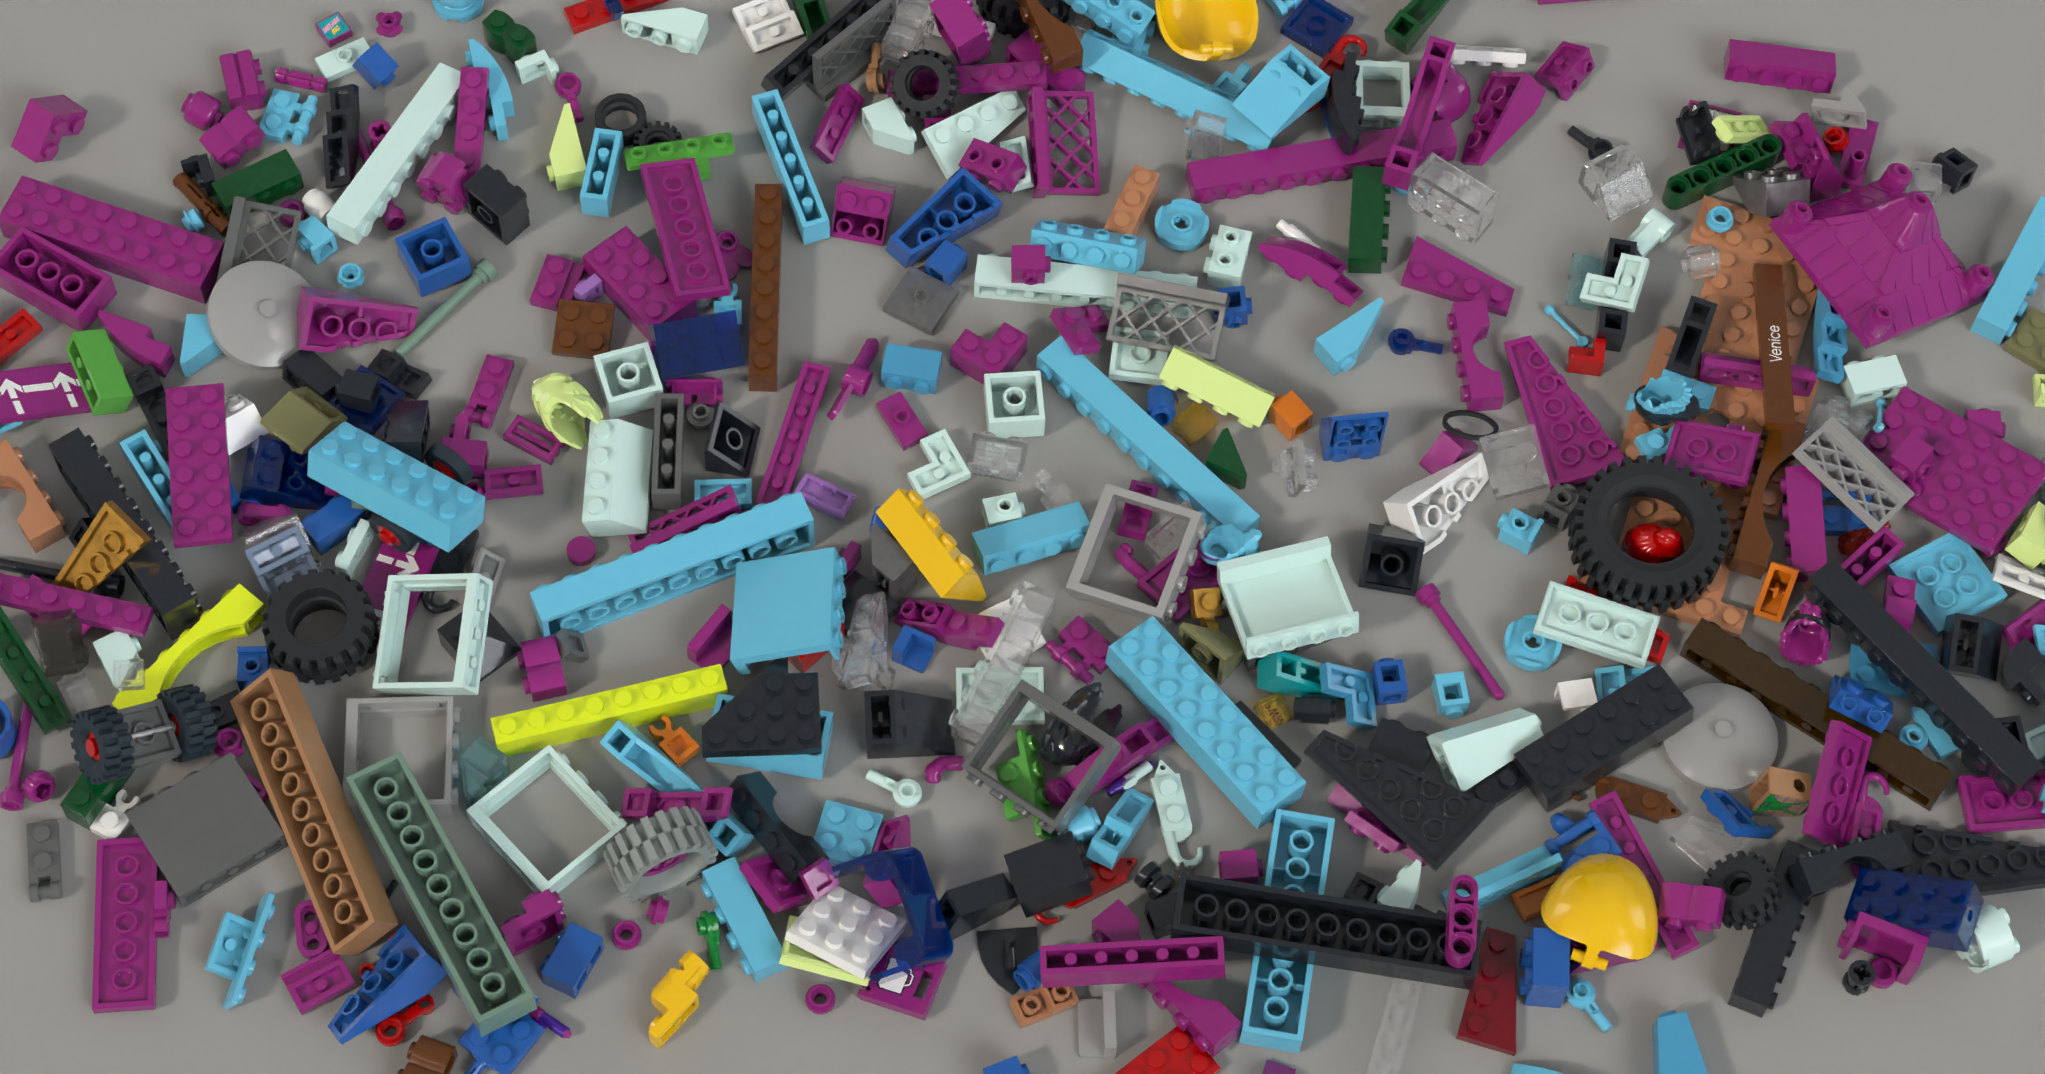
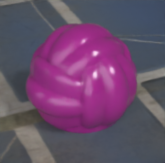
M37 770L31 772L25 778L22 788L24 794L32 802L38 803L52 797L56 789V783L50 773L44 770Z

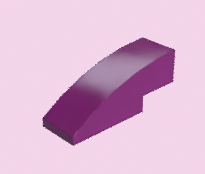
M99 310L98 317L102 328L105 329L110 340L120 351L142 367L151 363L157 375L165 378L175 362L171 346L154 340L150 327Z

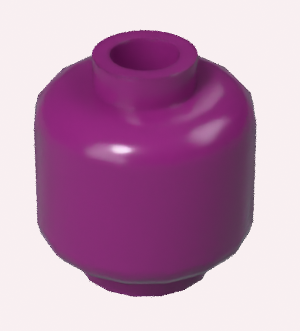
M197 91L195 94L189 93L181 108V112L184 113V121L202 131H207L212 125L220 123L224 115L220 111L221 101L204 91Z

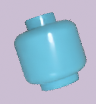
M1083 804L1065 830V832H1072L1075 841L1081 839L1083 845L1091 842L1092 838L1102 827L1093 807L1088 808Z

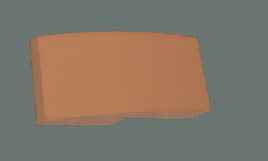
M1041 984L1036 990L1011 997L1008 1003L1021 1029L1055 1016L1077 1005L1080 1001L1073 986L1043 988V984Z

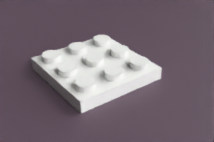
M837 886L817 900L813 899L787 930L785 940L865 980L905 930L907 921Z

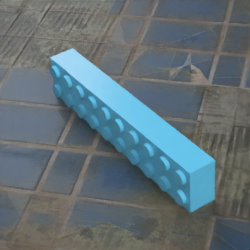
M801 491L795 494H785L771 503L758 504L747 512L731 514L720 522L704 524L698 530L687 534H677L671 540L661 544H650L644 550L634 554H623L617 560L610 563L597 564L583 573L567 575L556 583L540 585L530 592L534 618L542 637L555 635L562 628L580 633L590 631L736 576V563L794 554L815 546L814 519Z

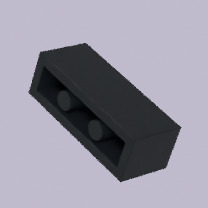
M428 400L394 401L392 412L387 413V425L384 427L385 439H382L384 443L422 463L424 462L431 426Z

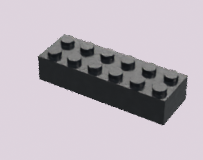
M1657 664L1514 754V767L1528 783L1527 787L1548 813L1690 724L1693 720L1694 707L1662 666Z

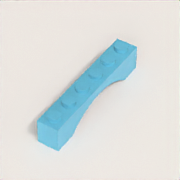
M617 720L600 741V744L620 762L632 769L660 792H703L704 790L703 787L631 723ZM730 811L726 819L704 823L716 848L727 857L739 858L755 838L750 830Z

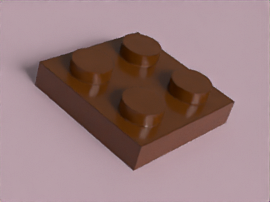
M559 299L552 354L594 359L593 356L609 352L615 305Z

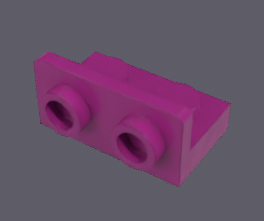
M1562 41L1534 74V79L1540 85L1558 89L1561 100L1567 101L1595 67L1589 47Z
M1801 113L1794 121H1774L1768 127L1771 134L1781 140V152L1791 170L1802 171L1814 138L1819 136L1821 139L1808 113Z

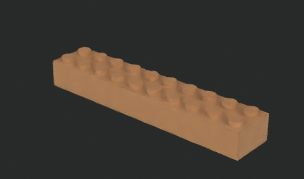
M268 669L230 700V703L333 954L358 956L399 923L295 674L293 672Z

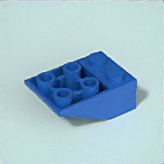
M1388 412L1321 418L1319 438L1323 460L1342 462L1352 458L1367 460L1379 456L1389 416Z

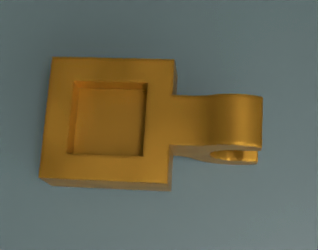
M1220 587L1189 590L1192 619L1200 618L1201 627L1219 631L1215 617L1223 616Z

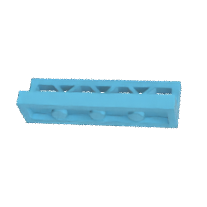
M1544 844L1473 877L1478 883V910L1509 897L1512 893L1558 874L1563 862L1560 854L1557 853L1551 856ZM1449 889L1441 892L1440 895L1446 908ZM1456 890L1460 896H1470L1466 890Z

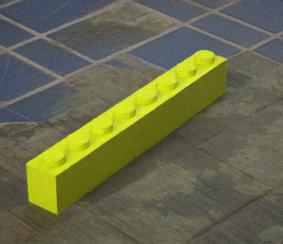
M717 664L490 718L499 758L501 759L543 749L548 745L556 746L606 734L617 720L631 723L635 727L660 721L663 715L673 718L714 708L717 694L728 695V689L722 666Z

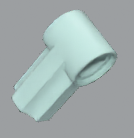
M1652 208L1644 216L1639 227L1626 240L1637 242L1636 256L1645 257L1658 242L1663 243L1671 235L1676 223L1657 209Z

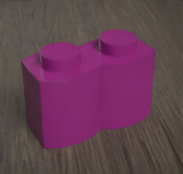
M240 105L231 110L220 123L208 129L199 141L223 169H227L238 164L245 152L257 148L262 143L266 134Z
M555 635L520 642L522 651L516 652L520 669L526 668L527 677H522L525 695L531 694L533 702L568 695Z
M1663 882L1657 915L1667 928L1680 930L1682 926H1694L1693 929L1695 931L1711 933L1712 929L1721 928L1726 894L1721 888L1712 886Z

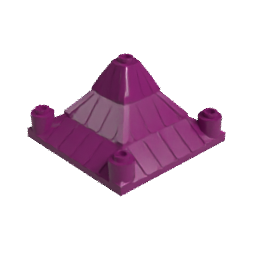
M1900 163L1890 164L1877 181L1826 199L1815 205L1808 206L1802 201H1791L1781 216L1773 218L1769 224L1774 233L1827 298L1865 349L1984 302L1989 294L1987 290L1994 281V275L1987 266L1974 264L1966 270L1959 258L1952 253L1950 247L1941 237L1937 216L1930 199L1920 191L1905 193V189L1912 180V173L1907 166Z

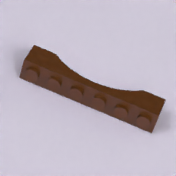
M1014 0L1019 2L1022 20L1024 23L1028 22L1031 39L1034 44L1038 43L1041 60L1044 65L1048 64L1052 74L1082 65L1083 47L1074 28L1052 16L1038 0Z
M1796 422L1794 432L1765 429L1764 424L1760 435V440L1764 441L1763 448L1758 447L1754 459V463L1758 464L1756 471L1751 470L1747 487H1750L1751 490L1749 495L1744 494L1739 509L1744 511L1743 518H1737L1733 534L1737 535L1736 542H1730L1726 558L1731 559L1728 570L1759 580L1762 579L1773 547V541L1767 531L1763 517L1764 490L1773 476L1782 468L1795 461L1796 457L1792 453L1802 443L1806 424Z

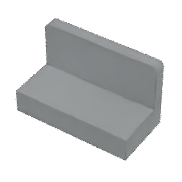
M1103 990L1101 999H1079L1080 1002L1077 1004L1079 1057L1115 1058L1117 1050L1115 990Z

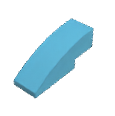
M1132 788L1127 789L1107 814L1104 824L1092 838L1086 857L1112 870L1138 832L1155 800Z

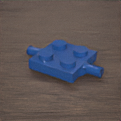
M534 995L535 1001L537 1003L540 999L536 995ZM526 1014L481 1037L473 1022L458 1041L475 1059V1062L464 1074H481L485 1068L496 1071L499 1074H512L544 1034L545 1029L533 1021L529 1014Z

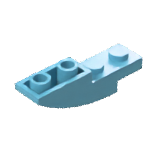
M468 39L470 50L465 51L467 66L489 69L487 109H492L493 115L488 116L491 132L496 131L498 141L509 140L505 117L515 116V111L505 75L492 55L475 39Z

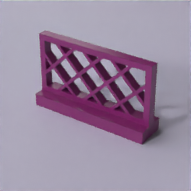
M1032 87L1027 95L1030 155L1034 179L1033 198H1044L1046 195L1099 196L1101 191L1094 92L1043 90V87ZM1047 99H1057L1063 107L1055 114L1047 106ZM1075 99L1087 100V110L1083 114L1071 105ZM1065 109L1069 110L1077 118L1070 127L1059 118ZM1054 121L1065 130L1058 139L1049 132V126ZM1079 122L1089 129V135L1084 140L1072 130ZM1068 134L1079 143L1072 152L1061 143ZM1055 147L1067 156L1060 165L1050 155V152ZM1082 147L1091 155V161L1087 165H1084L1075 156ZM1069 160L1081 169L1074 178L1062 168ZM1057 172L1069 182L1065 187H1053L1052 177ZM1085 173L1092 179L1093 188H1083L1076 180Z

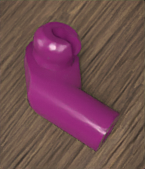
M1122 543L1119 548H1116L1114 556L1130 574L1139 580L1149 570L1132 556L1134 553L1133 547L1128 543Z
M964 756L937 757L925 767V780L928 783L936 784L941 781V773L944 771H963L961 766L964 763Z

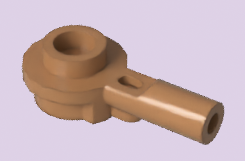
M877 42L871 44V63H869L866 72V85L869 93L875 92L876 95L882 93V89L886 88V77L884 72L880 73L882 44Z

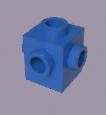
M1245 286L1217 288V292L1227 293L1230 297L1223 327L1235 329L1242 325H1247V314H1253L1251 297L1246 298ZM1213 311L1214 318L1218 317V311Z

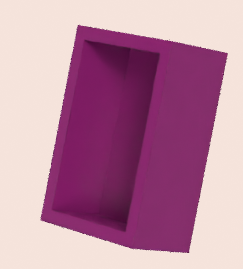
M934 0L929 4L936 29L960 66L976 65L991 55L989 46L992 42L989 38L988 26L980 14L975 16L976 13L971 0Z

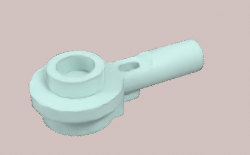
M870 769L866 775L867 780L892 792L893 799L902 807H913L921 799L922 790L919 783L915 780L902 779L897 782L873 769Z

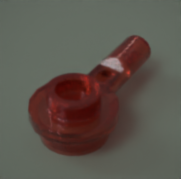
M1887 521L1884 525L1888 529H1891V525ZM1867 527L1860 530L1847 531L1839 536L1837 548L1841 554L1851 556L1875 533Z

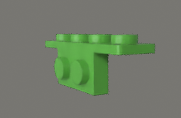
M727 132L624 149L623 151L628 171L639 170L641 164L695 158L700 179L704 180L711 178L709 158L735 154L732 134Z
M1016 729L1020 756L995 765L998 782L1050 815L1049 802L1045 795L1043 781L1045 771L1039 761L1037 752L1039 750L1038 740L1034 734L1025 729ZM1006 799L1003 803L1005 818L1010 822L1023 818L1022 815L1013 809L1015 804ZM1033 816L1036 835L1039 838L1046 840L1055 836V830L1049 834L1036 824L1039 820Z

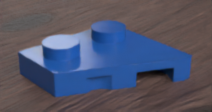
M1706 788L1700 796L1707 805L1708 812L1717 817L1724 825V830L1733 837L1770 839L1776 831L1770 824L1762 826L1753 821L1751 817L1754 815V812L1738 802L1736 798L1725 790Z

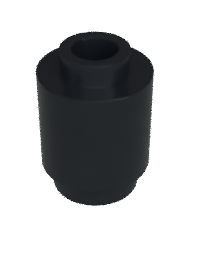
M1302 694L1301 697H1294L1293 720H1300V723L1328 725L1329 719H1335L1336 702L1330 701V695Z

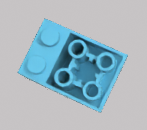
M1290 44L1271 59L1231 104V107L1271 140L1325 97L1330 76Z

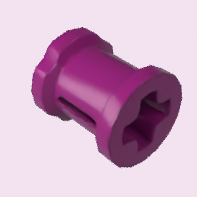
M384 120L373 122L368 127L367 132L371 139L370 145L373 152L391 129L389 123Z

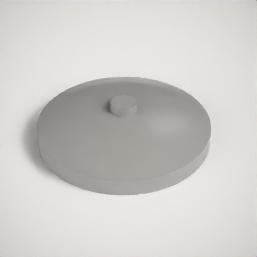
M250 261L233 267L218 280L208 300L206 311L207 324L213 340L226 356L240 365L256 370H277L283 368V361L300 350L298 347L297 309L301 287L311 286L296 271L276 262Z
M1706 683L1684 691V696L1694 707L1693 720L1690 724L1661 741L1662 751L1668 764L1681 779L1703 791L1706 788L1719 789L1731 794L1747 790L1769 766H1772L1777 755L1778 732L1770 712L1755 696L1729 684Z

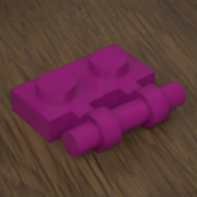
M1079 615L1059 632L1058 638L1064 643L1063 645L1059 646L1052 639L1045 645V649L1052 654L1051 658L1057 663L1061 662L1070 670V675L1076 680H1082L1086 685H1089L1094 679V676L1089 672L1091 668L1100 675L1108 668L1105 661L1108 647L1111 643ZM1073 651L1082 661H1076L1070 653Z

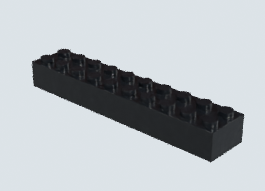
M1181 873L1170 939L1223 936L1224 951L1471 990L1477 975L1482 920H1477L1476 949L1471 962L1464 968H1455L1449 965L1445 959V914ZM1455 918L1459 925H1468L1467 920L1464 918ZM1461 946L1453 947L1459 954L1467 953L1466 949Z

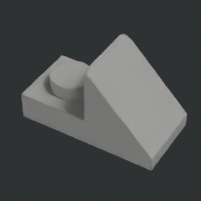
M1845 86L1840 101L1829 98L1813 99L1811 105L1813 123L1858 129L1867 128L1866 109L1848 86Z

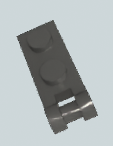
M57 820L28 823L26 827L30 902H40L41 898L51 897L52 900L62 899L59 823ZM51 881L50 885L41 886V882Z

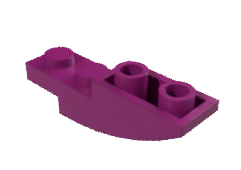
M1269 236L1257 248L1267 260L1275 262L1282 267L1289 277L1300 282L1306 276L1311 277L1314 284L1325 288L1333 294L1337 302L1347 305L1349 308L1364 292L1343 275L1348 267L1345 263L1315 246L1298 240Z
M910 598L905 599L893 621L902 628L904 625H907L930 635L937 642L976 651L978 646L993 648L1005 625L999 617L955 611L950 604Z
M1156 717L1143 724L1139 722L1115 737L1122 748L1089 796L1127 774L1134 765L1174 742L1175 739ZM1102 747L1065 776V779L1074 790L1103 750Z

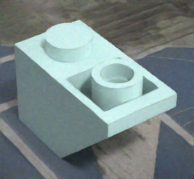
M892 97L862 108V124L873 144L907 155L914 153V142L917 141L915 131L912 126H907L904 112L900 109L899 105L896 106Z

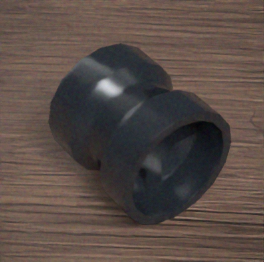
M1151 861L1144 866L1134 879L1135 884L1148 891V896L1152 900L1166 896L1176 883L1170 875H1164L1161 872V867L1155 861Z

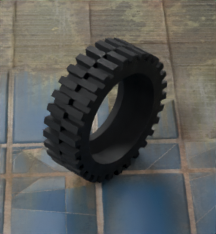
M1638 455L1635 464L1632 463L1631 457L1623 458L1620 467L1614 461L1608 464L1606 471L1601 468L1596 472L1594 479L1591 477L1587 481L1585 488L1582 489L1570 521L1568 549L1573 551L1571 555L1573 565L1579 564L1577 573L1580 578L1589 575L1586 585L1591 590L1597 585L1600 587L1599 597L1606 598L1610 594L1613 596L1612 601L1620 603L1622 600L1628 602L1627 606L1636 608L1637 605H1643L1642 611L1651 613L1653 606H1657L1658 613L1667 612L1670 603L1674 610L1681 608L1684 600L1687 604L1695 601L1697 594L1701 596L1706 591L1707 586L1711 585L1728 547L1729 538L1727 537L1730 532V524H1726L1728 519L1727 510L1720 511L1723 506L1721 497L1712 499L1716 490L1711 484L1705 488L1702 486L1705 478L1701 474L1692 478L1690 476L1692 468L1685 465L1682 471L1675 468L1678 461L1670 459L1668 465H1662V457L1654 456L1652 463H1647L1646 455ZM1630 497H1649L1666 502L1679 510L1692 525V543L1685 553L1669 562L1647 563L1634 559L1619 548L1611 535L1609 515L1613 506L1619 500Z

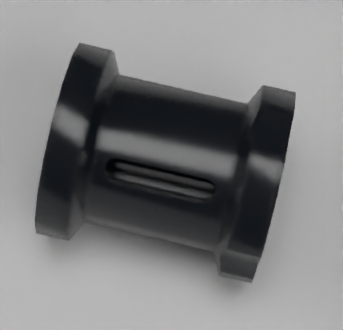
M1865 960L1854 961L1842 979L1845 990L1855 996L1865 993L1875 979V969L1871 963Z

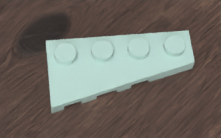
M1016 91L1000 92L924 129L921 134L947 180L960 169L958 164L973 138L989 143L1021 115L1026 108Z

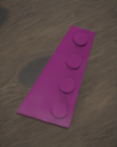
M1416 236L1401 281V286L1453 302L1486 300L1488 312L1503 317L1507 316L1515 290Z

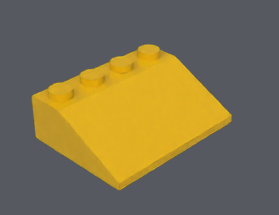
M898 488L876 511L880 519L941 598L984 602L987 596L978 574L972 568L974 566L973 562L966 555L961 554L956 547V540L941 528L939 518L933 512L928 511L923 504V497L917 491Z

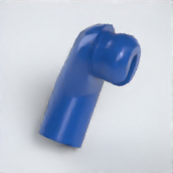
M1555 813L1550 819L1553 830L1558 834H1562L1578 823L1562 813ZM1593 826L1580 836L1595 831V827Z

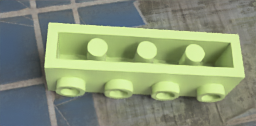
M1174 345L1159 375V378L1163 380L1162 384L1174 391H1177L1179 387L1188 392L1187 397L1198 403H1202L1205 400L1213 404L1212 409L1225 416L1231 413L1239 417L1237 420L1239 423L1249 428H1253L1254 425L1260 427L1275 398L1274 393L1177 345Z

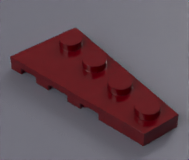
M1486 927L1478 957L1476 979L1472 989L1468 992L1456 1039L1511 1056L1516 1054V935Z

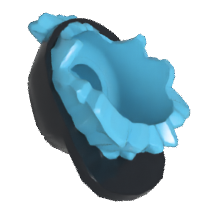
M1666 374L1658 379L1651 377L1646 385H1642L1635 393L1630 394L1625 409L1626 411L1636 410L1644 420L1650 423L1667 426L1673 421L1689 422L1694 420L1699 413V401L1691 393L1693 389L1687 387V382H1685L1684 378H1671Z

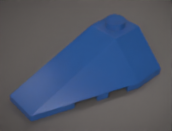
M405 924L382 946L377 953L380 959L371 972L368 970L364 972L361 977L364 981L356 994H351L347 997L328 1025L341 1044L346 1043L427 995L447 975L438 957Z

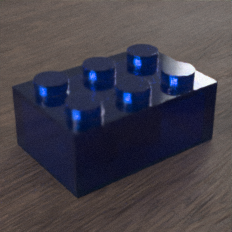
M736 310L648 325L654 361L660 380L745 365Z

